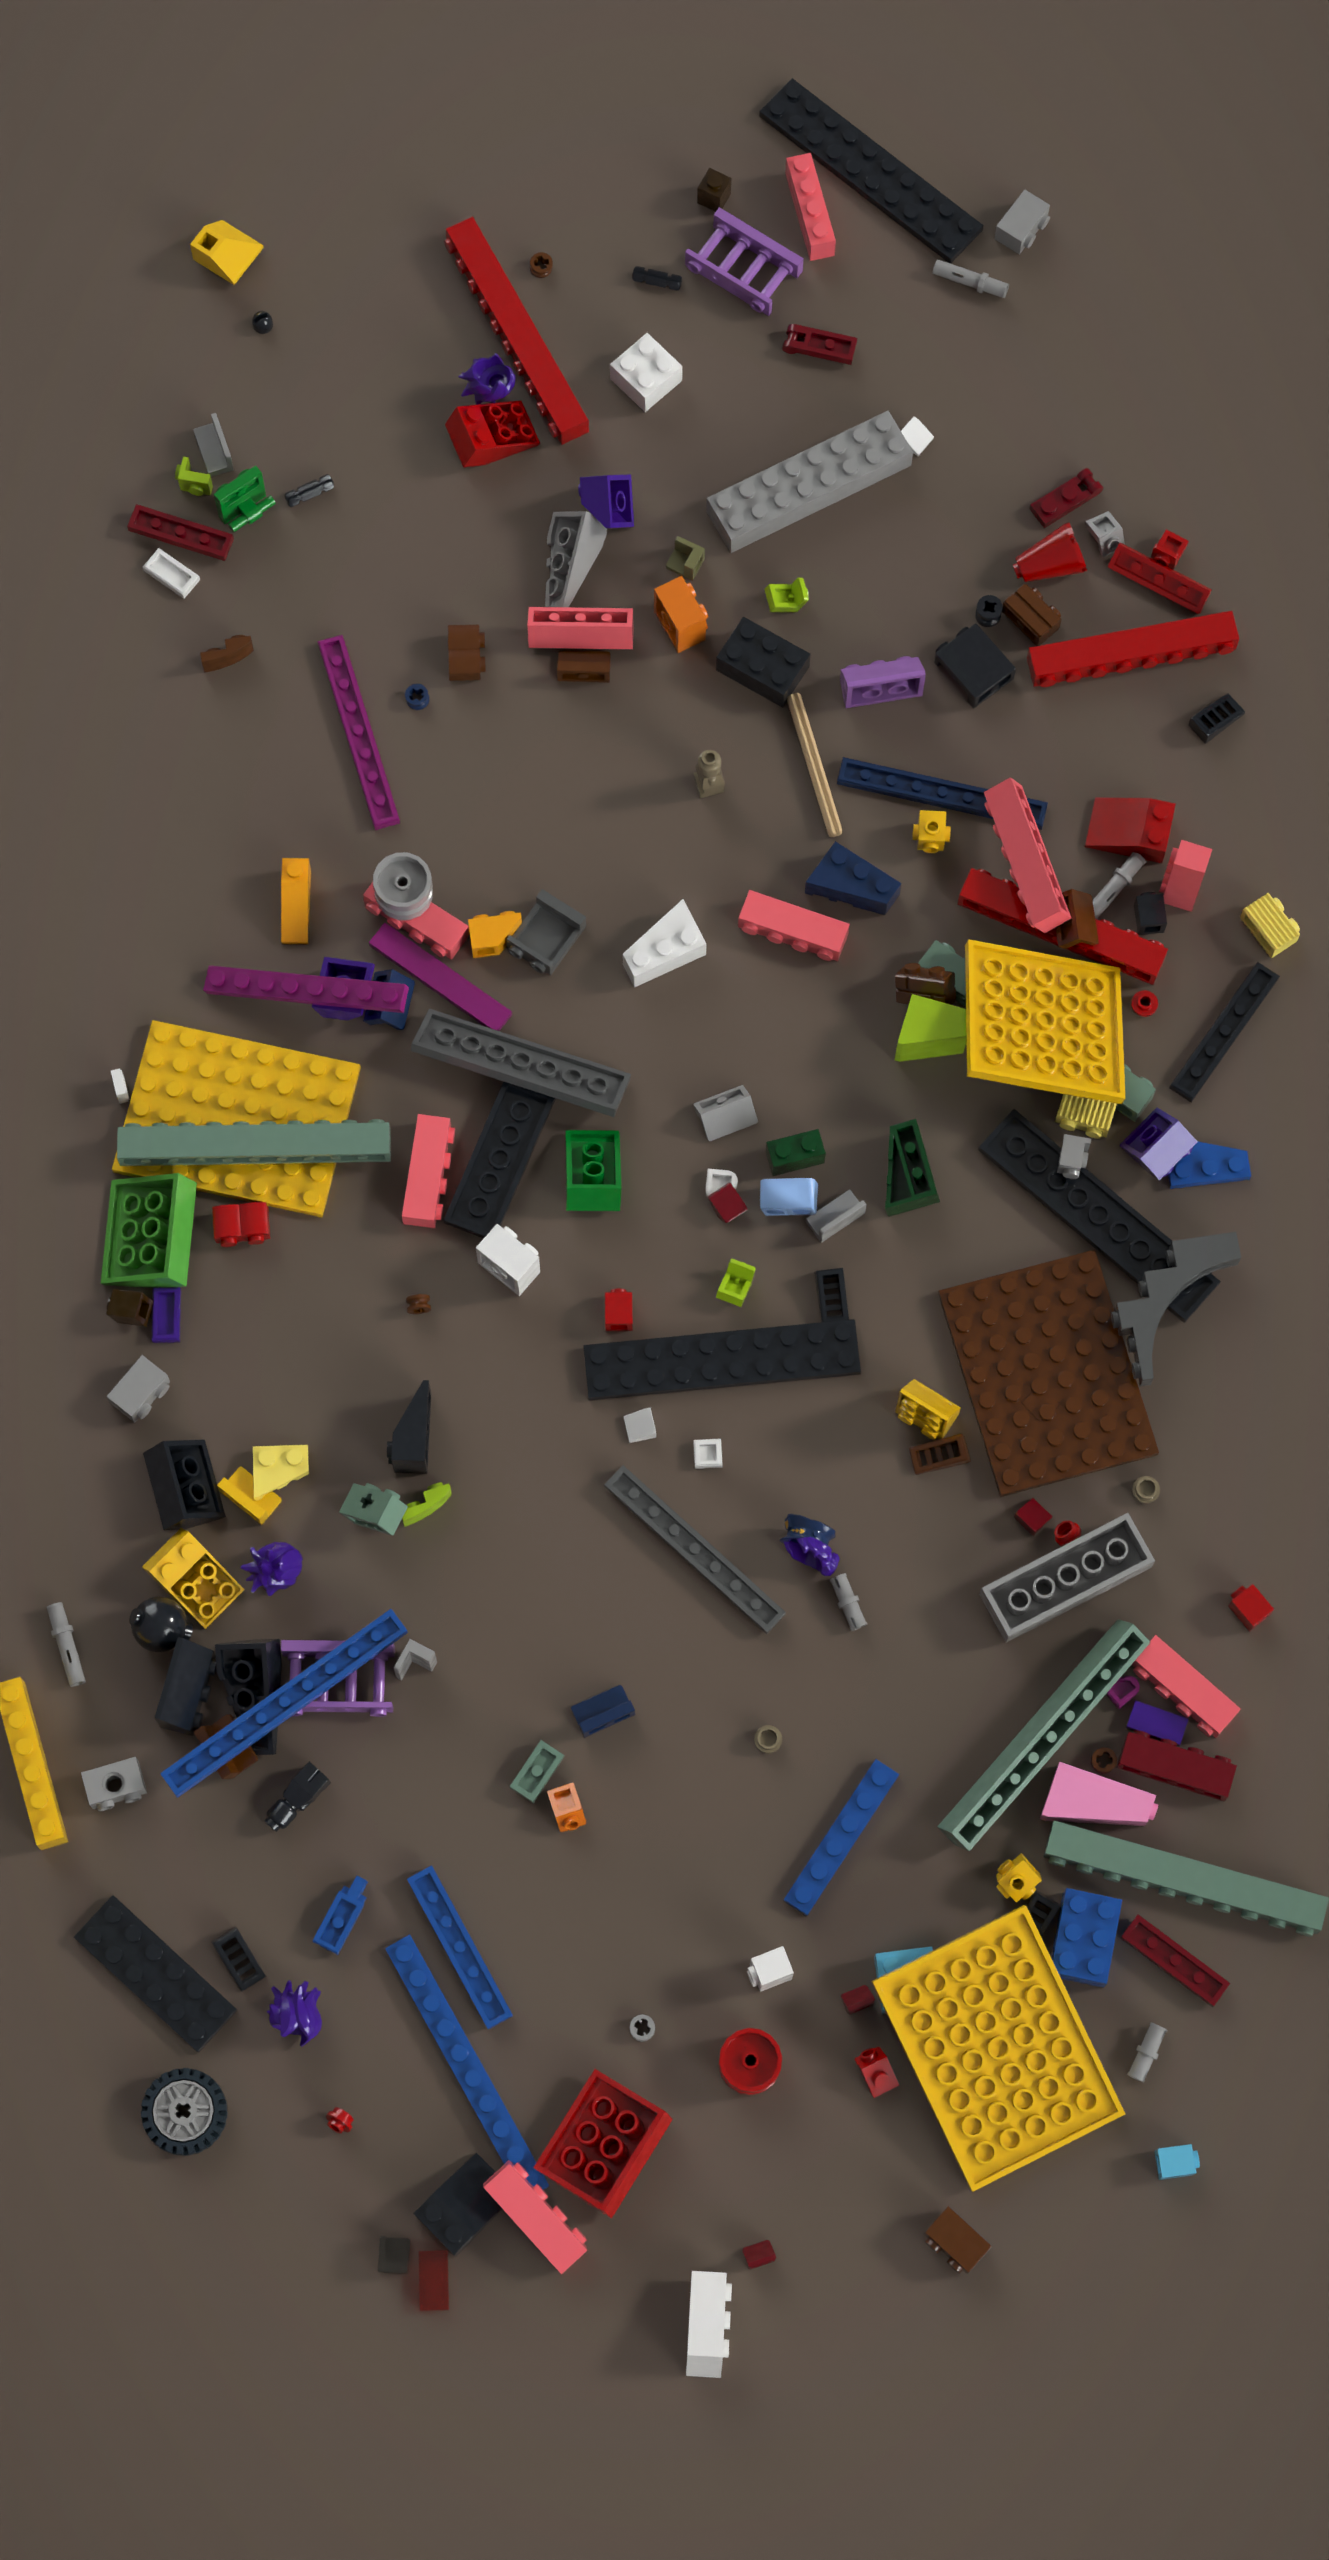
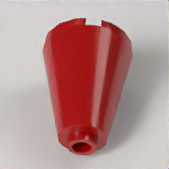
M1069 522L1063 524L1015 558L1017 563L1013 564V568L1018 579L1023 577L1024 582L1087 571L1083 555Z

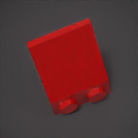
M1095 797L1085 847L1129 857L1135 852L1140 854L1145 860L1162 863L1167 849L1176 803L1152 798Z

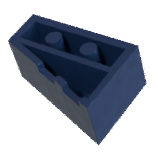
M835 841L806 881L805 894L829 898L830 901H841L852 904L856 908L886 915L899 897L902 883Z

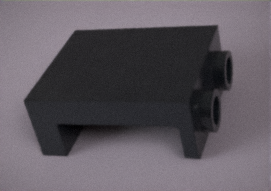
M976 623L970 628L964 627L957 633L954 640L950 643L944 642L936 649L934 663L937 667L942 665L968 694L967 702L973 709L1014 679L1016 668Z

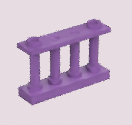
M719 207L714 214L713 228H715V232L698 254L690 249L686 250L685 265L691 272L701 274L750 304L751 308L756 312H763L769 316L772 313V299H770V296L786 275H792L795 278L800 276L803 272L804 258ZM728 236L736 241V244L718 267L706 259L721 239ZM744 249H749L758 256L739 280L729 274L728 270ZM770 262L779 269L760 293L750 287L749 283L764 263Z
M281 1640L282 1655L290 1660V1680L301 1673V1661L304 1660V1657H315V1660L318 1661L345 1641ZM394 1643L371 1659L374 1661L373 1702H356L357 1670H355L346 1677L345 1702L328 1701V1691H326L317 1698V1701H312L293 1716H302L303 1712H370V1716L384 1717L387 1716V1712H393L392 1702H384L385 1661H388V1657H395Z

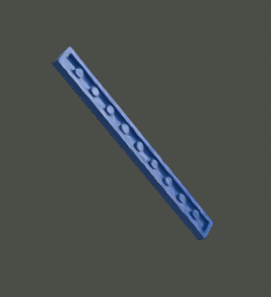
M389 1609L161 1772V1776L176 1797H180L408 1633L407 1629L394 1611Z
M409 1934L385 1948L503 2163L505 2164L510 2160L515 2165L518 2162L529 2174L526 2179L533 2187L536 2184L543 2190L550 2187L544 2175L533 2168L536 2164L533 2155L411 1935Z

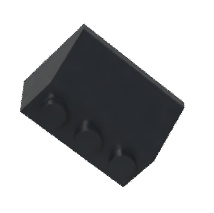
M205 1440L162 1441L143 1453L164 1531L179 1530L180 1528L188 1529L226 1517Z
M177 1638L155 1714V1720L160 1728L193 1736L195 1729L200 1728L203 1719V1713H200L203 1702L207 1703L211 1691V1686H207L210 1675L215 1676L217 1671L216 1655L213 1650L184 1638Z

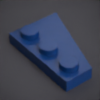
M1197 1141L1190 1154L1181 1158L1174 1165L1172 1172L1168 1174L1170 1189L1250 1180L1251 1171L1248 1153L1245 1150Z

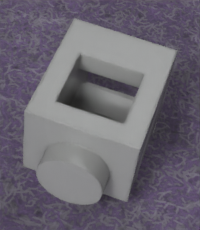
M1064 1134L1057 1173H1062L1064 1177L1070 1179L1079 1178L1080 1169H1086L1088 1150L1091 1143L1090 1138Z

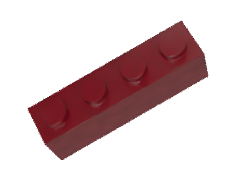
M1134 1730L1133 1733L1128 1732L1125 1737L1117 1768L1225 1802L1230 1793L1237 1765L1231 1764V1759L1215 1755V1758L1205 1756L1204 1751L1201 1749L1188 1747L1186 1750L1177 1747V1743L1172 1740L1162 1738L1161 1741L1151 1739L1150 1734Z

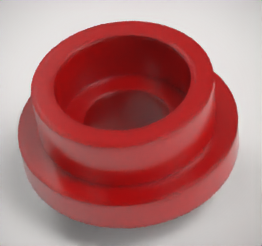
M1142 990L1133 996L1131 1006L1137 1015L1142 1017L1151 1016L1157 1010L1158 999L1154 993ZM1146 999L1150 1005L1143 1006L1140 1001Z
M1070 1520L1061 1522L1054 1531L1056 1542L1060 1546H1064L1079 1538L1082 1532L1080 1526Z
M335 2107L333 2111H329L326 2115V2119L329 2121L328 2126L333 2131L340 2134L343 2131H351V2124L354 2119L343 2109Z

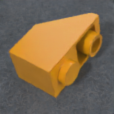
M505 911L497 916L481 914L474 916L473 919H468L473 958L500 955L507 946V937L509 935L513 936L522 924L521 912Z

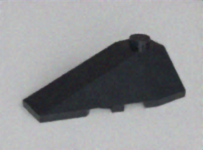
M254 1639L215 1644L217 1674L220 1681L224 1683L228 1693L227 1701L229 1706L232 1705L237 1718L280 1688L282 1670L280 1639ZM278 1726L251 1745L256 1755L276 1754Z

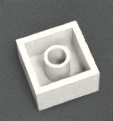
M646 333L610 364V379L646 412L682 381V365Z
M496 1224L476 1247L478 1264L520 1296L540 1273V1262L537 1256L539 1253L530 1244L526 1243L523 1245L516 1239L518 1236L509 1227L505 1226L502 1228Z

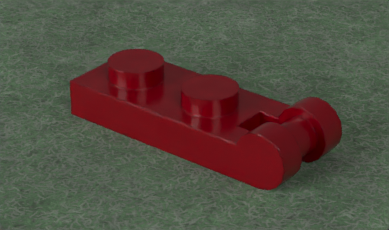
M797 324L788 325L786 331L788 338L784 341L782 347L784 352L788 354L799 353L852 365L858 338ZM800 337L805 338L804 342H799L797 339Z
M1089 468L1083 469L1077 476L1030 504V511L1043 528L1048 527L1103 491V486L1099 481L1096 482L1093 479V473ZM1085 484L1088 489L1082 492L1079 486Z

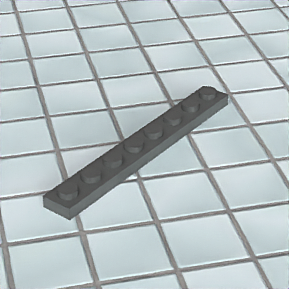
M624 1465L604 1484V1487L766 1634L786 1615V1612Z

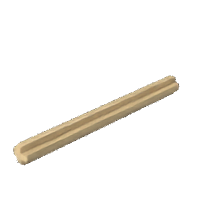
M800 693L790 694L787 697V702L828 836L836 837L842 834V827Z

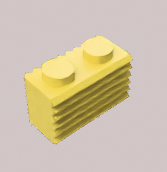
M1267 893L1245 907L1240 918L1269 957L1273 958L1298 941L1300 928L1293 918L1288 919L1284 914V907L1281 901L1276 897L1272 898Z
M1063 1094L1055 1122L1060 1123L1059 1126L1065 1130L1074 1131L1076 1128L1086 1131L1085 1134L1091 1138L1100 1139L1101 1136L1106 1138L1117 1104Z

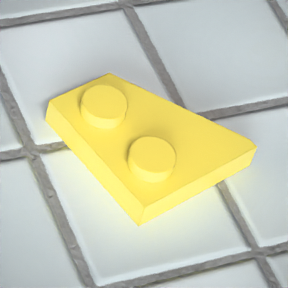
M308 1445L253 1446L254 1500H260L263 1498V1495L275 1489L279 1490L287 1486L289 1482L299 1480L309 1474Z

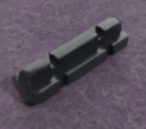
M635 266L632 274L633 281L641 283L646 281V284L663 288L669 286V289L676 291L680 289L682 284V277L680 275L672 274L668 276L667 272L653 269L646 271L645 267Z
M329 474L319 477V481L315 479L297 487V491L293 489L286 492L285 499L287 504L293 507L300 504L299 501L301 500L304 502L322 494L321 491L323 490L326 492L333 489L334 483Z

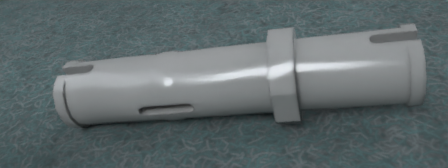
M938 259L933 268V274L975 288L981 294L984 291L1005 298L1009 289L1008 283L991 278L987 273L979 274Z
M1133 852L1121 868H1116L1113 872L1114 876L1093 899L1095 919L1098 920V917L1112 903L1121 890L1132 883V877L1146 863L1140 854Z
M63 1603L51 1604L47 1606V1611L53 1628L51 1631L52 1638H56L70 1687L79 1686L86 1681L72 1636V1632H74L73 1626L68 1623Z

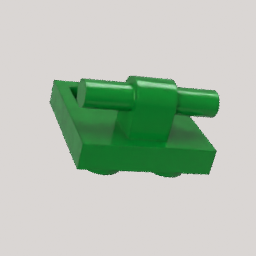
M256 465L251 469L243 470L235 480L229 484L221 485L216 493H214L220 520L226 524L237 517L228 524L232 532H236L247 523L251 525L263 516V512L276 504L271 495L256 504L266 497L262 472Z

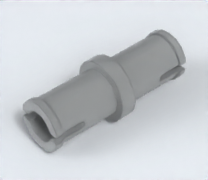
M843 1573L836 1576V1578L830 1579V1583H832L839 1600L837 1605L839 1609H843L850 1630L854 1631L860 1629L861 1626H866L867 1622L858 1604L860 1599L858 1595H854L847 1574Z
M1152 2022L1149 2024L1150 2026L1141 2046L1138 2045L1136 2048L1138 2053L1130 2071L1127 2073L1128 2076L1143 2083L1153 2060H1157L1159 2056L1157 2051L1165 2033H1167L1165 2028Z

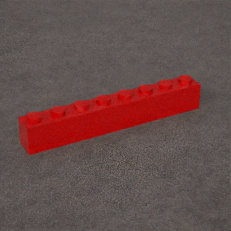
M1226 611L1030 647L1028 649L1027 662L1033 687L1040 685L1041 687H1050L1057 682L1066 681L1072 683L1089 676L1099 678L1107 673H1126L1138 667L1148 669L1160 663L1176 664L1187 658L1202 659L1209 654H1229L1236 650L1240 638L1233 611Z
M971 868L959 894L957 905L1058 946L1056 928L1043 933L1036 927H1031L1026 918V913H1028L1026 905L1018 897L1017 892L1020 889L1014 882L1008 879L1000 880L995 878L984 869L976 870ZM1095 919L1098 944L1093 946L1081 942L1066 948V950L1100 964L1119 967L1120 972L1151 985H1154L1168 951V948L1164 947L1161 942L1156 940L1148 941L1139 937L1136 932L1128 929L1125 931L1119 929L1112 922L1104 919Z

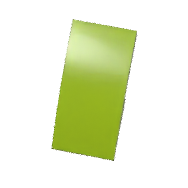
M442 1482L432 1484L427 1487V1491L423 1492L425 1503L420 1504V1501L407 1504L408 1508L402 1517L404 1527L426 1518L439 1509L452 1495L450 1484L443 1485Z

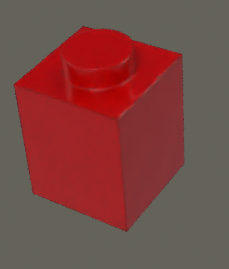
M622 1288L605 1292V1331H633L632 1292H627L626 1289Z
M1254 1584L1250 1585L1247 1589L1242 1585L1230 1595L1233 1600L1228 1607L1249 1632L1274 1611V1608Z

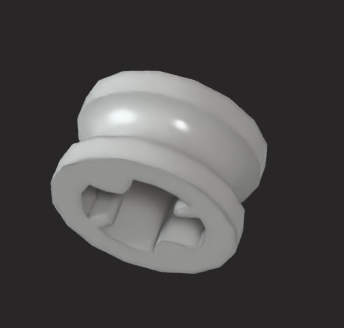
M642 2014L632 2019L630 2034L635 2040L640 2042L648 2041L654 2035L655 2023L652 2018ZM641 2020L647 2021V2028L650 2029L647 2035L645 2032L643 2033L644 2036L638 2035V2029L634 2027L638 2021L641 2024Z

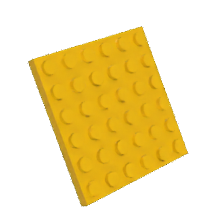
M968 939L965 945L967 1077L1122 1104L1126 1098L1120 968Z

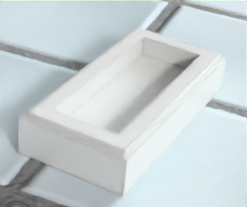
M160 548L155 551L143 566V571L183 599L200 581V577Z

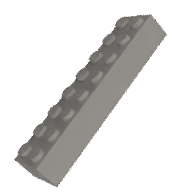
M888 410L708 497L706 512L730 553H733L910 467L913 450Z

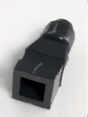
M309 1761L294 1779L292 1778L289 1786L284 1790V1800L278 1799L267 1811L268 1817L264 1821L275 1832L280 1828L285 1829L296 1818V1810L304 1811L331 1784L330 1780Z

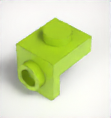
M183 456L181 465L178 464L175 471V480H178L180 490L187 491L196 496H202L203 494L211 496L213 488L211 475L191 471L189 457Z
M797 578L792 584H769L764 589L770 612H798L809 600L808 589L803 578Z
M730 1259L716 1298L741 1307L751 1287L756 1268L744 1262Z

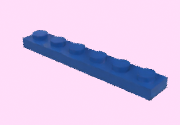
M875 1759L783 1901L808 1916L899 1776L897 1772Z
M431 1865L407 1878L487 2029L489 2030L513 2017L433 1866Z

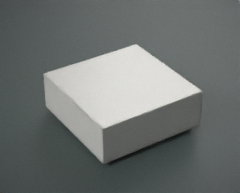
M120 1068L111 1070L119 1104L129 1102L130 1099L122 1070Z
M721 1439L693 1441L695 1469L722 1468Z

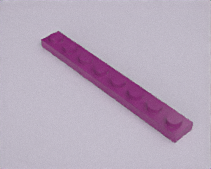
M209 965L203 991L213 995L404 1013L409 987L406 984Z

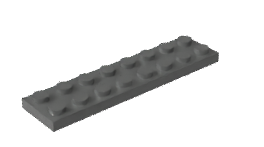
M432 1009L428 1010L411 1045L412 1052L612 1117L617 1112L631 1078L629 1073Z

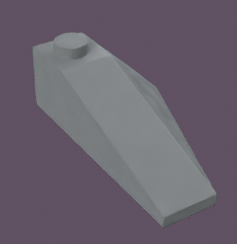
M587 511L553 512L547 536V545L551 546V557L547 559L546 567L550 568V578L546 582L545 607L570 606L603 547L607 528Z

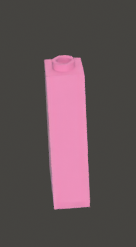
M1059 1762L1040 1819L1058 1822L1145 1826L1148 1819L1154 1820L1158 1804L1154 1803L1156 1798L1154 1794Z

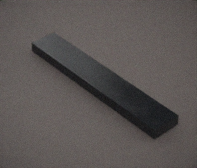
M1256 963L1173 1080L1169 1089L1192 1103L1280 977L1278 974L1261 963Z

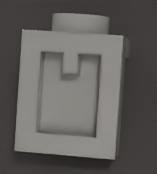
M1109 511L1086 521L1087 530L1098 542L1102 557L1114 553L1119 543L1125 545L1123 528Z

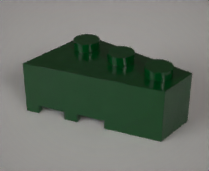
M912 1119L890 1126L887 1195L885 1201V1210L888 1217L939 1203V1195L917 1120Z

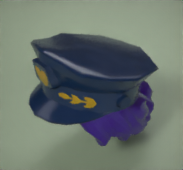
M788 1514L785 1519V1529L788 1530V1533L780 1539V1542L784 1543L787 1552L794 1560L811 1566L822 1575H832L837 1569L840 1560L838 1554L832 1552V1549L828 1546L829 1541L836 1537L835 1530L820 1521L797 1514Z

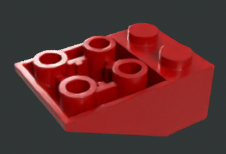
M521 400L458 406L445 423L463 468L487 465L540 444Z

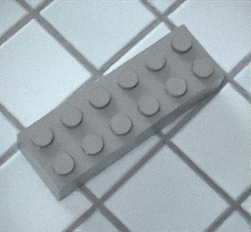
M1126 1513L982 1587L979 1595L1005 1643L1152 1568L1155 1559L1129 1513Z

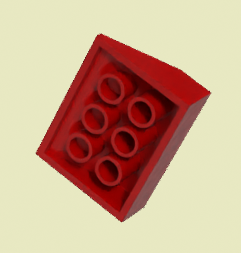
M594 2069L533 2168L612 2219L673 2119L663 2109Z

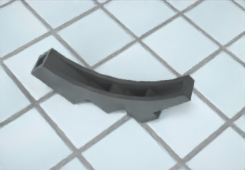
M1236 1232L1172 1241L1169 1250H1166L1168 1267L1172 1266V1268L1144 1272L1142 1281L1138 1282L1140 1296L1145 1297V1299L1118 1302L1114 1309L1115 1312H1111L1113 1328H1118L1119 1336L1130 1334V1336H1127V1347L1129 1353L1133 1352L1135 1362L1132 1363V1373L1134 1379L1139 1380L1140 1387L1151 1385L1154 1379L1152 1365L1154 1336L1159 1321L1167 1307L1181 1291L1199 1278L1216 1270L1238 1265L1241 1253Z

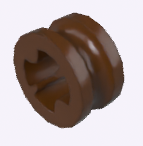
M538 252L531 257L530 272L538 278L547 277L552 271V258L547 253ZM542 261V264H545V269L537 266V262Z
M426 1294L408 1296L406 1298V1303L409 1304L407 1313L423 1314L431 1311V1305L428 1304L430 1296Z
M1099 1748L1091 1757L1093 1769L1101 1774L1111 1772L1117 1764L1116 1754L1109 1748ZM1103 1753L1108 1754V1759L1111 1758L1112 1764H1107L1105 1768L1099 1767L1100 1762H1096V1757H1101Z

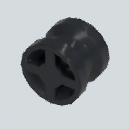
M986 595L979 599L975 618L981 626L993 627L999 623L1002 613L1001 600L993 595Z

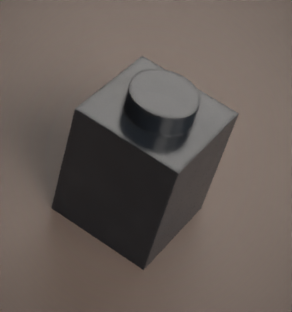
M1144 892L1137 896L1134 903L1138 935L1164 933L1167 926L1163 894Z

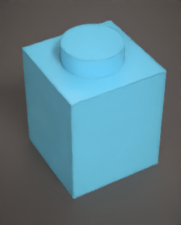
M1192 2144L1159 2148L1154 2151L1159 2180L1192 2176L1196 2174V2168H1200L1198 2151H1193Z

